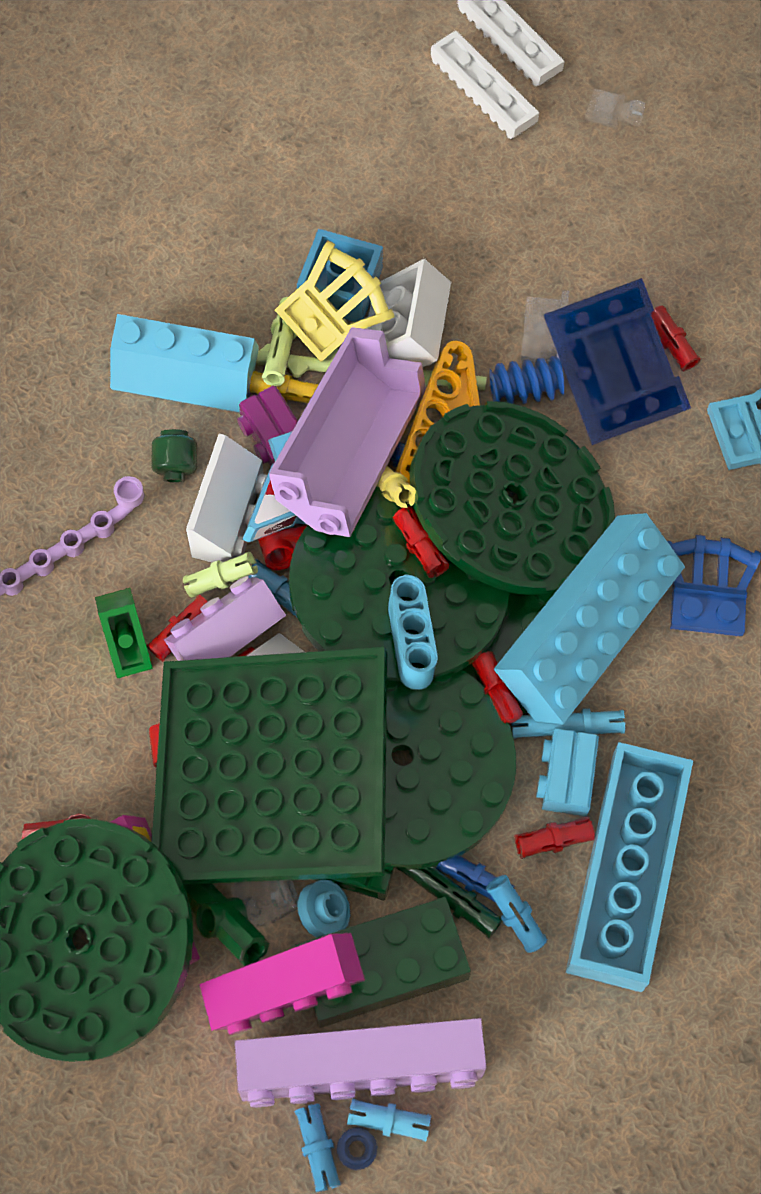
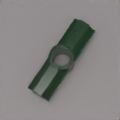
M212 883L184 885L191 911L195 914L196 926L201 936L207 939L217 937L244 966L258 962L267 954L270 943L248 920L247 909L241 899L238 897L226 898Z

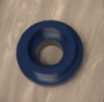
M351 1128L345 1131L337 1143L339 1160L345 1167L352 1170H362L369 1167L377 1155V1143L374 1136L363 1128ZM355 1141H359L365 1146V1152L360 1157H354L349 1152L350 1145Z

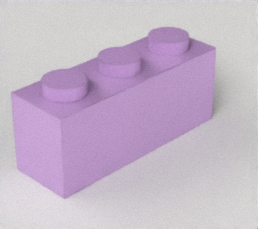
M243 577L230 586L231 592L221 599L216 597L205 603L200 608L202 613L191 621L190 619H184L173 626L170 630L172 634L164 639L176 659L180 661L230 657L284 618L286 614L265 581L255 577Z

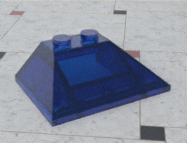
M642 278L543 314L591 445L601 443L691 409L680 377H674L653 322L651 315L654 312V308Z

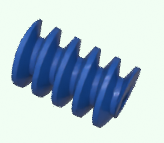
M557 356L550 357L548 365L544 358H538L535 366H533L529 359L524 360L521 369L516 361L509 363L508 370H506L502 363H497L494 373L491 369L489 372L492 400L496 402H501V397H505L508 403L513 404L515 395H519L522 403L527 404L528 395L532 393L537 403L541 401L542 392L545 391L550 401L554 400L556 390H560L562 396L564 395L563 369Z

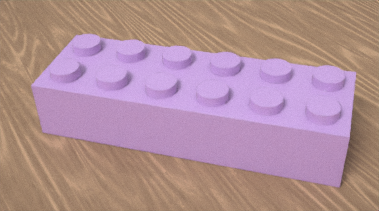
M481 1018L235 1041L238 1092L242 1101L250 1102V1107L273 1106L274 1098L289 1097L292 1104L309 1103L315 1101L314 1095L327 1093L331 1094V1100L351 1099L355 1097V1091L370 1089L371 1096H386L395 1094V1088L402 1086H411V1092L414 1093L435 1090L437 1083L451 1082L452 1089L470 1088L475 1086V1081L482 1079L486 1070Z

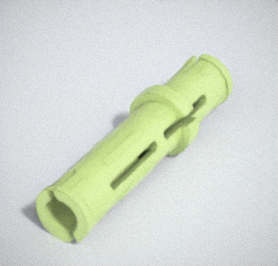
M288 297L282 298L279 302V305L282 304ZM277 315V318L273 320L271 325L273 336L262 374L263 381L270 386H280L283 384L292 341L297 336L286 322Z

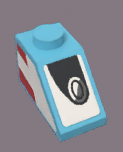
M269 473L242 539L244 541L251 542L293 526L298 519V516L276 500Z

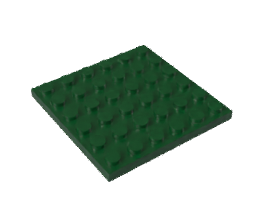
M385 647L164 662L152 843L172 863L183 885L385 876L388 652Z

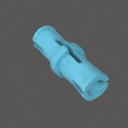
M352 1098L350 1110L366 1113V1116L349 1113L347 1125L383 1131L382 1135L390 1137L391 1133L421 1139L426 1142L428 1130L413 1127L412 1124L429 1126L431 1115L396 1109L395 1104L388 1103V1107Z

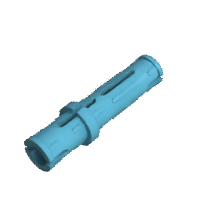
M582 709L581 713H572L564 724L535 722L530 715H522L519 720L511 723V725L527 727H513L512 735L513 739L552 736L554 729L589 734H625V722H615L623 721L625 715L624 710L591 712L590 709Z

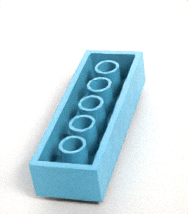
M647 513L618 515L494 668V671L535 722L559 724L566 722L685 568L682 561Z
M618 742L612 755L565 973L638 992H643L648 986L693 760Z

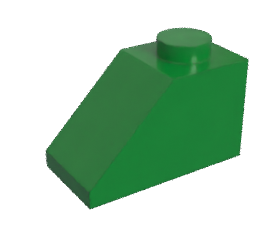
M131 588L95 597L98 615L117 679L153 669Z

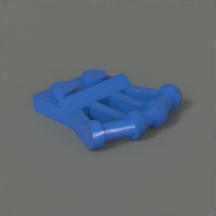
M695 535V538L672 543L670 540L667 541L678 557L693 553L692 583L684 582L681 573L672 583L670 629L743 637L745 633L746 589L761 561V552L755 550L753 553L732 543L730 538L723 537L717 541L708 540L704 535ZM704 553L718 555L717 586L702 584ZM729 557L747 565L737 588L728 587Z

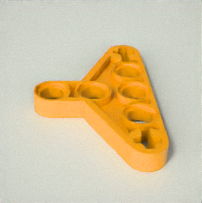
M461 341L447 343L439 353L438 360L434 365L395 471L404 475L409 485L410 473L408 471L411 468L413 455L417 448L416 438L423 437L429 427L434 424V422L428 419L426 409L434 408L443 417L450 410L468 404L469 407L480 405L473 355L468 345ZM455 353L458 355L457 361L459 363L453 370H449L448 368L453 360L451 354ZM443 379L448 381L453 389L452 394L442 393L437 387V380Z

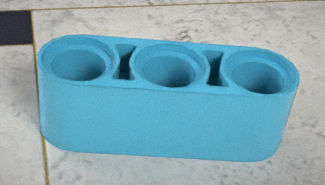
M403 575L395 579L392 584L388 612L400 679L405 686L420 690L430 685L433 680L437 664V650L424 584L413 575ZM400 597H409L413 601H404ZM413 629L418 631L420 634L412 635L407 633L405 630ZM411 663H421L426 668L417 669Z

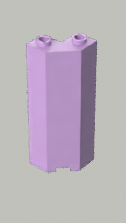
M351 327L269 472L276 500L319 532L351 536L426 390L422 363L389 358L384 331Z

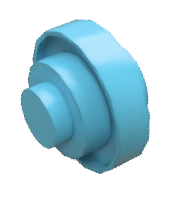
M319 880L305 886L301 891L298 899V915L305 929L317 938L345 929L350 919V905L346 894L339 885L331 880Z

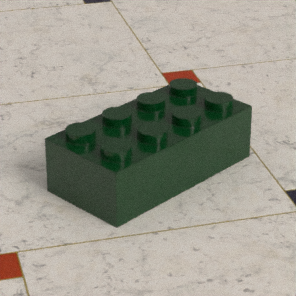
M446 897L330 933L352 934L364 981L350 985L352 992L347 995L328 999L327 994L317 997L318 1005L314 1006L313 1009L319 1028L469 980L471 970ZM323 935L305 942L295 944V946H301L303 944L309 943L311 941L317 940L327 935Z

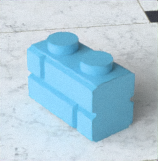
M554 729L551 740L544 739L541 762H548L546 776L539 775L536 797L543 798L542 810L587 816L591 805L599 736L582 732L575 733V731Z

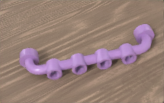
M131 476L119 479L114 486V494L118 503L116 507L108 512L98 511L94 513L91 517V522L78 531H65L60 537V542L49 549L33 551L29 561L17 569L7 568L0 573V596L4 593L11 596L17 595L23 589V581L35 574L38 576L49 575L53 571L54 562L63 556H79L84 550V543L93 537L107 538L111 536L114 532V524L121 521L135 507L142 503L144 490L141 482ZM101 522H107V523H108V524H107L106 526H104V527H98V526H97V525H98L99 523H101ZM77 541L74 546H67L69 542ZM40 560H47L44 565H36ZM16 579L13 584L6 585L8 580Z

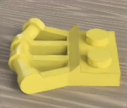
M328 240L308 280L275 309L278 315L320 362L343 343L351 327L365 329L395 317L392 308L388 309L380 287V280L377 277H371L363 268L365 263L360 258L357 260L334 248L335 244ZM328 260L346 269L322 292L316 287ZM353 276L363 288L337 310L328 298ZM369 295L375 315L349 324L344 316Z

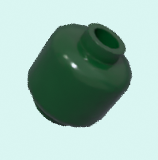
M179 429L162 430L160 436L153 439L151 444V468L153 472L163 475V481L184 482L185 476L191 475L196 471L197 441L189 436L188 431Z

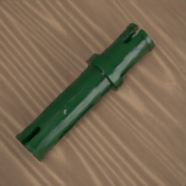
M397 867V870L402 871L437 899L446 897L449 908L454 911L453 916L459 920L464 918L485 934L488 939L502 923L501 916H498L476 899V893L472 890L466 892L435 867L406 870V867Z

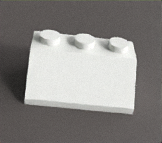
M424 258L380 281V287L388 309L392 308L395 317L366 328L384 331L389 358L421 362L422 367L431 365L438 360L451 282ZM372 303L370 305L368 317L375 315Z
M218 434L186 528L192 557L208 562L217 560L224 562L245 553L247 541L242 539L255 508L257 494L260 495L267 477L263 473V464L260 458L223 434Z

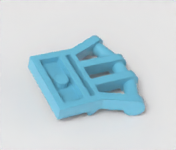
M761 389L750 395L709 403L707 411L728 470L755 464L761 465V409L758 410L757 405L761 403Z

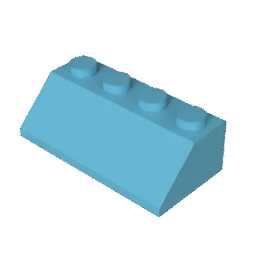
M117 314L111 343L110 389L240 413V402L250 397V380L253 371H255L259 346L256 340L250 337Z

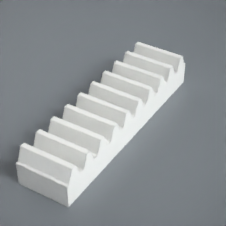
M458 0L460 12L462 14L466 12L468 20L470 22L474 21L478 30L482 29L486 38L490 37L494 46L498 45L502 54L506 53L510 62L514 61L516 68L519 71L522 69L524 76L527 79L531 78L532 84L535 87L540 86L563 70L564 60L504 0Z
M456 30L431 46L433 62L436 65L439 63L441 70L444 73L448 72L449 78L452 81L456 80L457 86L460 89L464 88L465 94L468 97L472 96L474 103L477 106L480 104L482 111L485 114L489 113L490 119L493 122L497 121L498 127L502 131L505 129L510 139L515 138L538 122L539 112Z

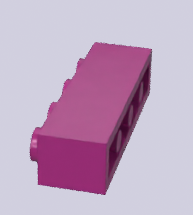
M341 933L327 935L205 981L199 985L211 1031L228 1029L229 1035L252 1029L251 1021L261 1019V1023H267L285 1017L284 1009L294 1007V1011H300L318 1005L317 997L327 994L328 999L347 995L352 992L350 985L364 981V976L352 934Z

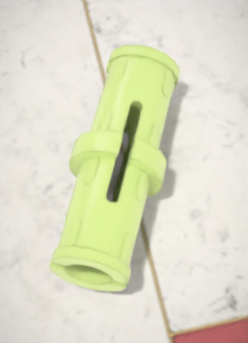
M248 551L243 555L224 562L220 560L214 561L210 564L209 568L183 577V583H189V585L184 586L185 591L189 597L193 598L217 587L219 589L228 588L233 581L257 574L258 567L251 566L256 564V560L253 554Z

